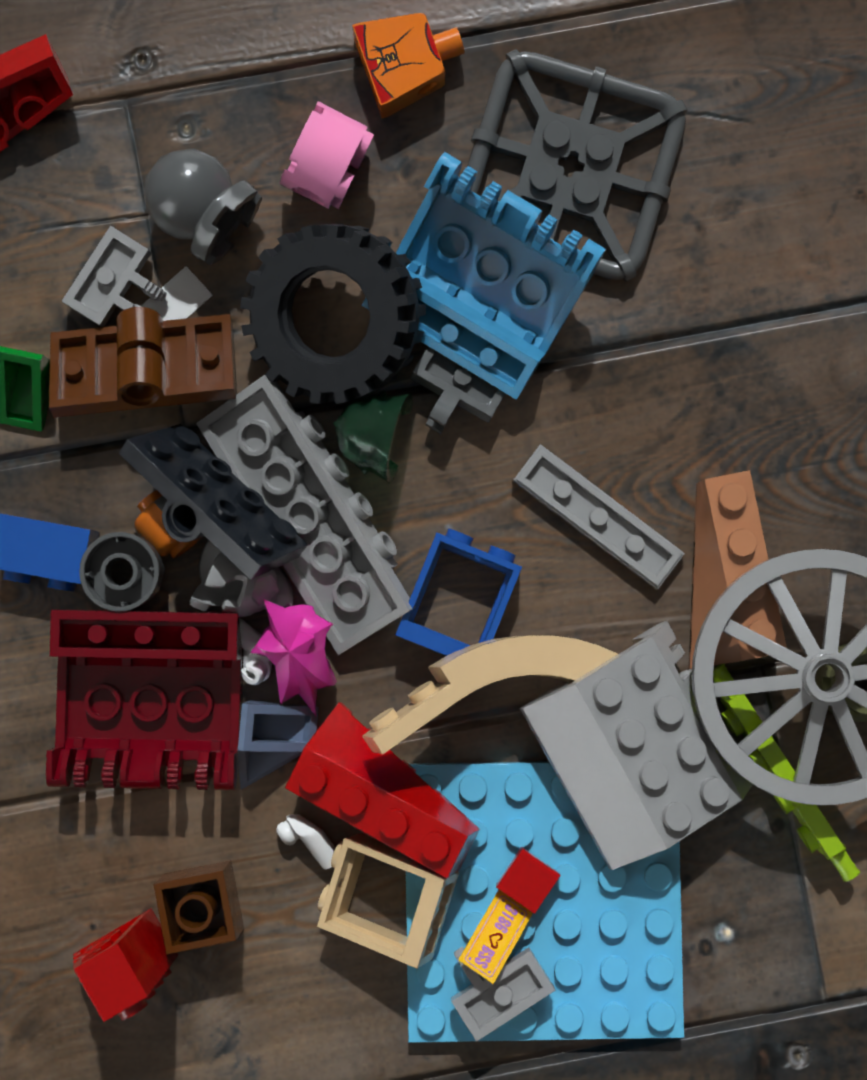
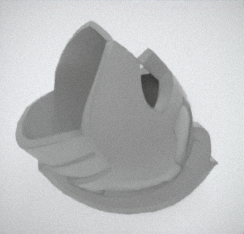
M210 540L207 541L201 553L198 566L202 583L195 589L190 599L192 607L205 612L219 610L225 613H238L239 617H246L266 609L263 599L284 608L293 605L294 598L291 582L280 567L250 580Z

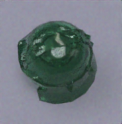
M385 390L380 393L353 399L346 405L341 415L338 416L337 421L333 423L337 445L341 454L348 461L355 464L364 475L368 472L373 473L388 484L394 480L398 472V465L390 459V451L400 415L409 414L413 409L411 393L387 395Z

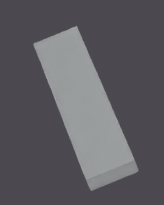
M541 444L513 480L519 487L656 590L659 589L685 554Z

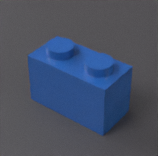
M0 513V570H4L2 579L30 584L31 576L33 575L49 578L47 586L49 588L75 592L76 583L81 584L79 570L83 554L89 545L99 538L100 532Z

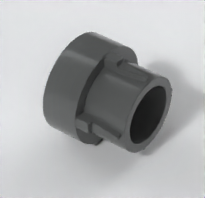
M113 532L99 537L86 549L80 563V581L86 595L98 606L111 611H133L147 605L157 595L162 585L165 566L157 550L146 539L126 532ZM126 559L133 567V576L128 583L120 586L112 579L111 569L116 561Z

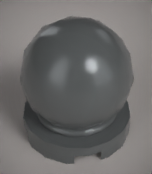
M195 148L177 150L161 156L145 178L144 199L147 213L161 231L177 239H193L190 248L192 255L199 260H203L208 265H213L221 260L234 247V244L228 239L240 223L247 228L249 227L262 200V196L247 181L242 180L232 186L229 172L217 158Z

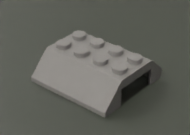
M668 621L659 623L632 639L634 642L633 646L574 682L557 685L520 707L523 716L610 870L670 848L742 801L753 786L752 783L741 777L725 762L708 739L695 706L692 690V669L678 673L675 664L685 652L680 644L669 648L676 640V636Z

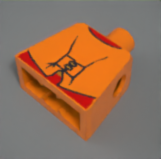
M424 13L372 20L352 25L354 42L382 119L442 88L445 85V69L442 61L465 54L457 27L432 35Z

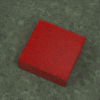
M521 847L496 883V888L535 914L561 875L558 871Z

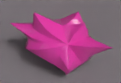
M263 599L270 624L265 628L259 641L250 653L267 657L275 665L280 704L299 694L317 717V689L334 686L337 682L325 654L326 634L333 623L317 615L313 606L295 605L284 608Z

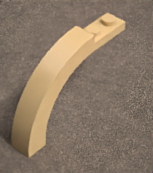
M512 636L473 644L451 653L429 666L430 672L438 683L434 685L432 681H428L417 687L408 695L411 702L397 712L392 707L377 715L369 723L372 729L362 737L372 752L384 754L453 704L488 684L525 675L546 676L570 684L618 654L593 643L559 636Z

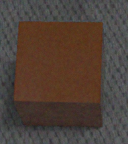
M231 860L165 873L153 884L166 954L236 941L244 929Z

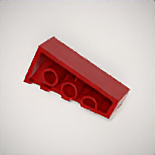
M46 34L0 55V152L9 146L8 141L23 129H31L74 95L66 71Z
M339 702L304 747L285 788L441 876L449 878L460 870L480 829L436 788L432 789L404 759L401 760L391 750L384 754L372 752L362 737L371 729L361 724L352 715L353 712L342 702Z
M152 908L73 953V970L102 1021L105 1022L117 1014L123 1021L148 1005L147 1000L156 994L155 989L160 987L164 983L163 979L172 973L169 967L178 957V953L166 954L161 924Z

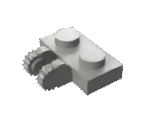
M110 225L62 302L98 326L104 327L117 307L122 311L131 307H141L123 298L131 284L137 286L150 298L161 302L167 293L139 274L151 255L149 249Z
M461 947L454 952L457 960L465 948ZM528 947L506 961L494 984L458 960V963L472 984L451 997V1002L477 1042L556 990L535 955Z

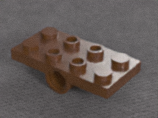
M131 307L118 314L117 326L50 333L49 409L53 418L236 399L234 336L230 314L163 321L161 315L153 309Z

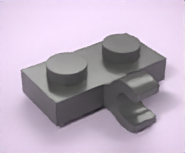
M429 346L414 368L410 378L440 395L425 425L439 434L443 432L457 406L489 423L506 394Z

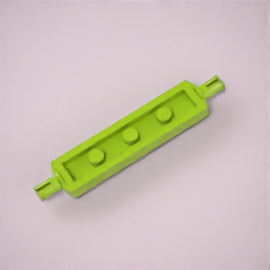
M719 664L714 667V683L734 680L725 664ZM745 694L721 697L720 701L726 711L721 713V716L736 737L742 734L745 738L763 723ZM772 736L748 756L765 770L791 781L794 780L795 771ZM773 795L786 814L793 811L802 826L796 829L811 853L818 850L826 859H830L844 882L850 881L860 874V870L857 869L846 852L845 844L841 843L817 805L793 802Z

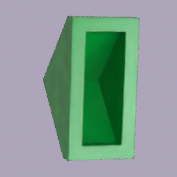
M0 346L1 424L42 432L49 408V358L41 354Z

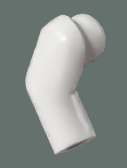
M300 814L287 815V820L277 825L276 831L286 845H293L298 839H301L323 869L331 868V859L336 847L321 828Z

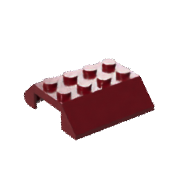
M51 610L49 657H58L55 748L47 750L46 783L48 787H69L73 774L74 787L86 788L90 778L93 758H105L101 771L104 788L116 787L120 770L121 788L162 789L166 766H168V789H179L183 778L184 760H198L197 768L195 769V783L198 790H208L212 767H214V790L235 791L239 766L238 741L242 710L241 669L243 668L238 613Z

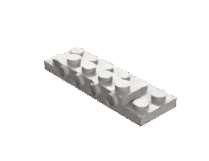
M263 375L236 395V399L228 400L196 423L216 457L225 461L231 467L232 473L242 483L258 492L264 499V503L279 518L291 523L296 529L297 535L308 544L299 558L283 566L306 604L313 606L317 615L333 623L326 636L338 655L412 610L409 604L410 597L392 569L398 565L393 558L397 554L393 540L383 531L378 533L370 521L369 517L373 515V509L366 497L359 492L354 494L346 482L345 478L349 476V470L342 458L337 454L330 455L321 440L325 438V431L321 423L312 415L306 417L303 411L295 412L277 381L271 382Z

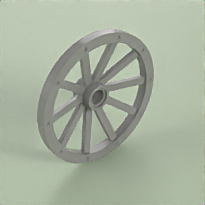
M829 549L802 550L783 554L754 566L739 576L718 597L709 610L696 640L692 659V690L696 710L708 739L718 754L741 777L756 787L789 801L810 805H838L867 798V751L845 701L847 697L867 709V692L854 685L855 681L867 679V664L851 665L867 647V624L838 652L847 573L867 580V557L855 553ZM803 569H831L822 649L819 648L781 575ZM767 583L806 656L802 657L731 620L730 617L751 593ZM722 632L797 670L796 673L713 683L714 659ZM829 664L835 672V682L832 687L822 691L815 682V674L820 666ZM799 689L793 697L738 744H736L721 718L715 698ZM812 702L793 781L765 770L748 757L805 706ZM830 705L860 777L833 784H810L827 709Z

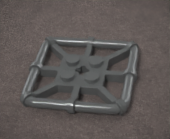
M517 49L507 53L506 60L501 64L496 73L480 128L474 129L471 138L474 147L468 166L477 171L476 180L471 191L478 194L491 151L524 160L525 163L518 185L509 191L529 203L551 209L550 215L557 219V223L550 239L554 240L562 213L591 221L612 261L601 259L593 275L606 279H623L625 282L637 277L636 271L640 269L646 258L662 203L668 201L671 192L668 183L684 135L685 113L688 111L683 100L677 101L675 97L663 91L605 74L607 69L596 66L595 70H591L536 52H519ZM528 70L589 88L580 119L577 120L549 111ZM514 77L538 120L530 146L496 134ZM599 92L660 110L657 114L620 133L590 124ZM668 124L651 181L646 182L616 172L623 147ZM569 156L578 158L577 163L583 166V171H575L572 177L563 175L564 167L558 165L560 159L567 160ZM611 188L645 198L628 254L624 252L603 213ZM505 193L499 196L498 201L502 199Z

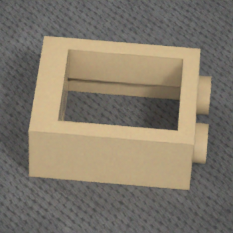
M362 833L344 838L336 846L332 855L331 867L335 869L331 882L323 889L318 901V910L321 911L317 927L414 968H419L432 960L459 872L457 871L449 878H445L379 840ZM365 855L426 879L408 937L348 912Z

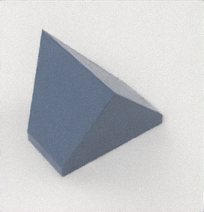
M248 700L242 703L238 741L241 790L301 755L304 747L317 731L319 707L316 706V717L308 705L280 704Z

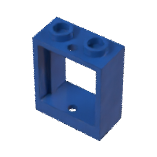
M448 528L446 535L436 532L409 599L412 610L403 615L395 635L445 656L470 646L462 641L414 623L438 559L444 549L505 574L478 643L494 639L522 569V566L513 563L516 555L492 545L488 553L471 546L474 538Z

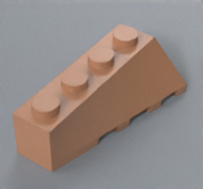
M750 470L708 478L696 483L694 566H692L693 599L690 615L691 647L688 669H692V659L700 628L715 601L739 576L754 566L768 560ZM765 583L738 606L730 619L787 648L778 604L767 583ZM722 632L716 649L714 665L746 661L768 655Z

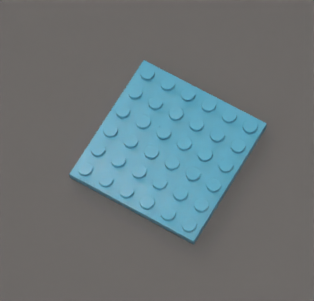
M549 761L409 764L416 770V774L432 789L436 788L480 830L458 871V879L433 959L419 968L407 965L408 1043L476 1041L451 1002V997L472 984L458 963L454 952L461 947L465 948L499 890L496 888V883L521 847L558 871L561 876L536 913L532 914L507 961L529 947L556 991L479 1041L684 1038L680 841L664 851L610 870ZM406 871L408 937L426 879Z

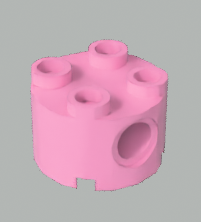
M318 101L289 158L291 160L288 170H284L279 184L328 209L330 205L339 209L354 178V175L347 172L349 166L356 169L359 168L374 134L366 131L367 126Z

